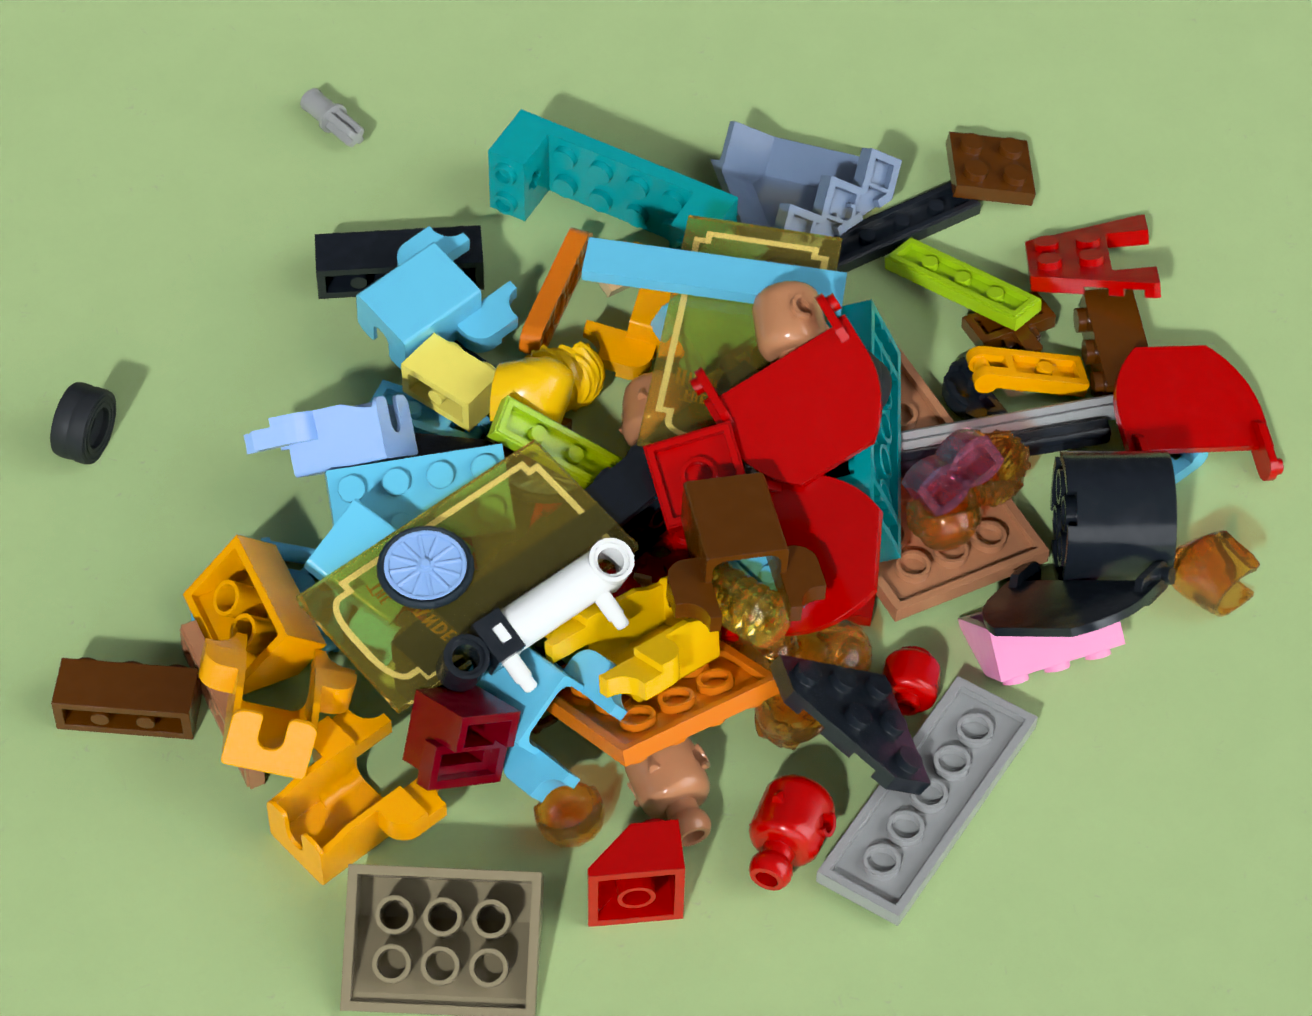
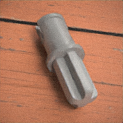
M317 88L308 90L302 96L301 108L319 121V126L324 132H332L349 147L363 142V127L347 115V110L342 104H334Z

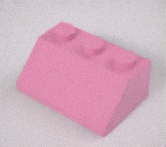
M982 611L958 618L960 629L985 676L1000 681L1003 685L1023 683L1029 680L1030 673L1043 669L1046 673L1065 670L1071 666L1070 661L1085 657L1086 660H1095L1107 657L1111 654V648L1125 644L1120 621L1102 629L1075 637L994 636L984 625Z

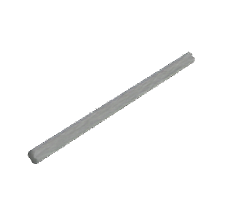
M1113 394L901 431V452L1101 418L1113 420L1116 419ZM744 462L746 474L759 473Z

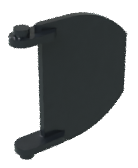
M1155 561L1136 580H1041L1039 564L1037 562H1028L1011 574L1010 580L987 600L982 611L984 625L994 636L1075 637L1117 623L1136 613L1144 606H1150L1167 589L1168 585L1175 583L1176 572L1174 567H1168L1165 561Z

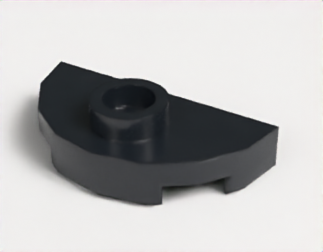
M965 357L951 363L943 379L942 396L947 406L956 415L968 420L1008 413L992 392L980 393L975 389L972 380L973 372L969 370Z

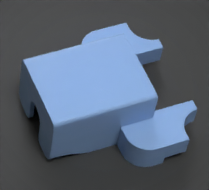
M404 395L393 396V405L387 404L384 396H377L373 398L372 402L355 406L339 404L312 411L268 418L270 427L250 431L249 434L244 435L247 454L281 448V451L290 450L293 470L297 478L324 475L327 470L417 455L418 449L409 404Z

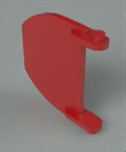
M823 293L814 297L830 322L831 328L719 396L702 367L694 371L696 377L689 381L698 396L704 392L708 395V398L703 400L716 424L730 420L741 459L757 472L763 473L764 476L792 486L804 487L875 444L880 428L882 391L876 367L846 315L843 314L839 318L835 315V312L842 307L833 293L827 297H824Z
M1206 345L1135 347L1129 353L1118 371L1113 391L1114 413L1125 451H1167L1169 454L1251 451L1258 474L1263 481H1273L1277 475L1283 473V461L1281 458L1276 457L1274 444L1256 395L1236 368L1220 354Z
M822 475L808 485L798 487L784 484L765 476L787 546L805 547L811 550L818 558L826 582L825 599L808 603L802 609L801 620L791 621L787 624L754 592L751 616L722 617L721 631H719L721 639L734 642L738 641L739 635L743 634L751 638L810 634L836 625L862 608L877 593L883 520V511L878 505L855 486L837 478Z

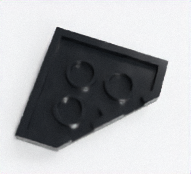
M781 654L772 662L769 667L783 702L797 714L804 709L822 724L824 728L820 734L848 758L855 753L875 770L871 778L884 789L921 795L931 785L922 757L916 749L908 730L907 722L900 711L892 692V686L887 680L886 675Z

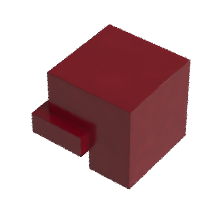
M477 685L465 692H454L446 687L416 689L402 760L419 770L416 784L427 791L500 782L507 747H513L515 743L521 711Z

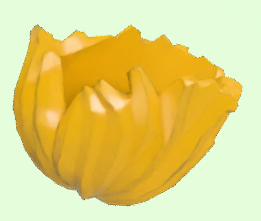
M581 340L579 343L574 344L572 348L561 344L557 348L550 349L543 344L540 350H531V355L525 356V358L547 356L561 361L573 372L575 381L566 412L569 410L577 411L583 406L590 405L601 392L605 379L604 364L597 352L590 347L589 343L586 344Z

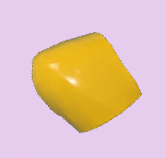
M547 356L526 357L520 360L500 362L497 365L492 382L490 421L494 420L501 400L509 395L561 424L575 381L573 372L561 361Z

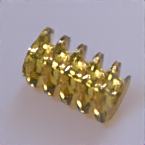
M722 562L714 568L712 584L722 614V626L760 649L770 648L777 644L790 627V621L781 594L771 590L769 586L761 582L758 583L757 579L750 575H745L742 570L736 567L733 568L728 562Z

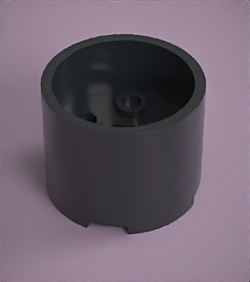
M1060 451V457H1055L1050 499V510L1053 511V536L1055 539L1051 541V552L1056 580H1136L1155 561H1165L1168 567H1174L1177 542V495L1170 454L1167 451Z

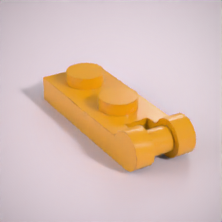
M989 346L973 347L966 354L969 370L973 372L972 380L974 387L980 393H989L1000 388L1020 392L1029 391L1059 396L1085 397L1090 386L1080 356Z

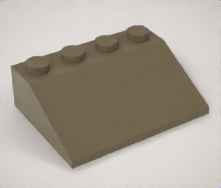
M348 864L340 1011L452 1016H535L542 930L544 874L542 872Z

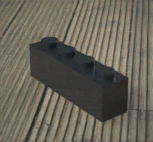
M481 225L432 228L436 233L443 236H456L464 233L470 239V250L453 262L480 290H484ZM425 228L315 234L318 298L356 297L358 293L397 267V253L401 245Z

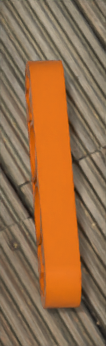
M573 227L569 229L522 328L519 341L520 352L531 355V350L538 351L543 344L548 347L582 275L589 237H593V233Z

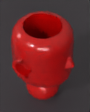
M796 774L781 775L767 785L749 824V836L753 846L758 851L752 857L749 864L750 877L754 883L772 891L786 887L793 876L792 867L804 866L817 857L825 837L833 835L836 828L833 798L815 780Z

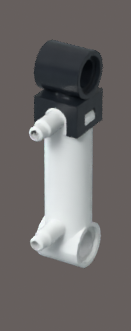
M617 538L599 540L590 551L501 610L496 608L472 624L467 634L453 637L444 647L436 663V675L440 683L454 692H465L472 689L480 681L486 670L492 676L505 667L515 683L519 684L524 692L529 693L537 687V682L532 677V672L519 656L526 648L593 603L598 606L607 620L612 622L617 630L624 629L629 625V620L624 615V610L612 593L616 592L623 585L633 570L634 554L631 548L624 541ZM606 559L613 563L616 568V574L603 572L597 560ZM452 656H466L471 660L473 670H459L454 665Z

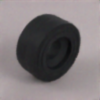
M84 382L71 384L62 395L53 417L50 433L52 451L59 457L82 464L95 463L108 445L116 418V399L114 394L107 389L94 387Z

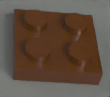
M949 131L946 140V150L953 197L1032 206L1036 192L1027 140Z

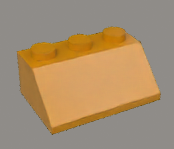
M236 535L183 593L204 638L228 640L233 638L236 632L248 634L243 695L298 675L312 661L315 649L322 650L327 645L275 544Z

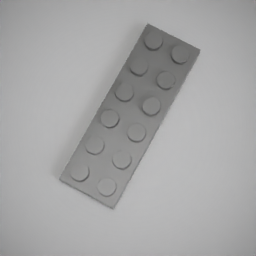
M957 676L913 737V742L922 757L931 785L921 795L887 790L879 785L818 869L816 882L898 926L1035 730L1038 717Z

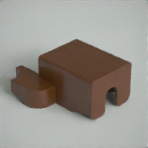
M763 473L693 480L684 483L681 523L690 558L679 560L669 568L666 589L668 606L672 608L675 619L693 618L705 624L709 632L721 631L722 614L712 584V575L714 568L718 564L733 560L766 556L777 593L781 594L790 622L801 620L802 609L808 603L825 599L826 582L818 558L811 550L805 547L787 546Z

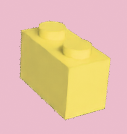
M433 333L401 363L403 392L470 432L490 413V395L496 368L490 363L482 362L468 354L457 343L447 341Z

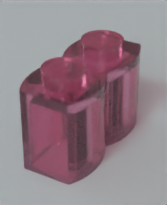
M965 427L950 434L940 444L935 455L928 456L915 463L907 471L901 484L920 508L935 516L943 515L956 508L964 500L970 487L981 485L991 479L1002 466L1004 458L987 435L970 427Z

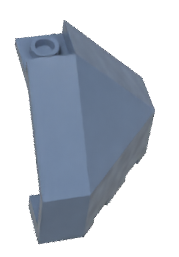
M730 121L720 160L710 159L722 191L738 197L737 230L740 238L815 250L823 248L822 244L834 235H842L863 220L862 216L875 207L881 208L891 201L902 160L873 148H862L860 156L774 137L736 121ZM766 247L767 250L770 251V252H772V253H784V254H796V255H809V256L812 255V254H807V253L794 252V251H788V250H781V249H774V248H768V247Z

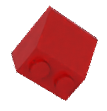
M653 818L641 823H631L587 869L588 927L683 919L685 862L679 819L663 820Z

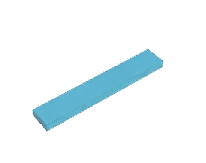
M589 237L582 267V280L750 304L754 303L756 295L767 286L783 281H799L814 287L818 294L823 293L824 297L833 293L842 307L847 272ZM842 308L836 311L835 315L841 316Z

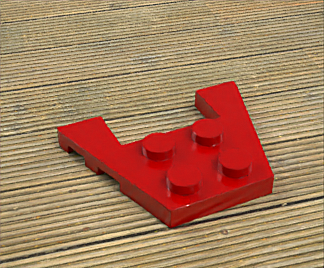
M1145 214L1059 234L1040 236L1036 239L1025 241L1031 292L1084 294L1085 287L1107 288L1109 296L1124 297L1126 294L1125 289L1144 290L1145 298H1161V285L1157 266L1112 270L1108 248L1149 245Z

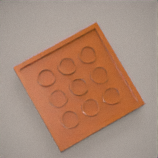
M719 639L720 656L678 680L674 685L647 701L637 702L628 695L622 694V704L628 712L621 721L607 713L573 687H565L560 690L546 711L624 767H627L631 764L643 762L648 756L664 748L678 745L684 742L687 737L708 727L718 726L727 718L746 709L758 707L765 700L780 692L772 672ZM568 663L562 665L561 667L565 668Z

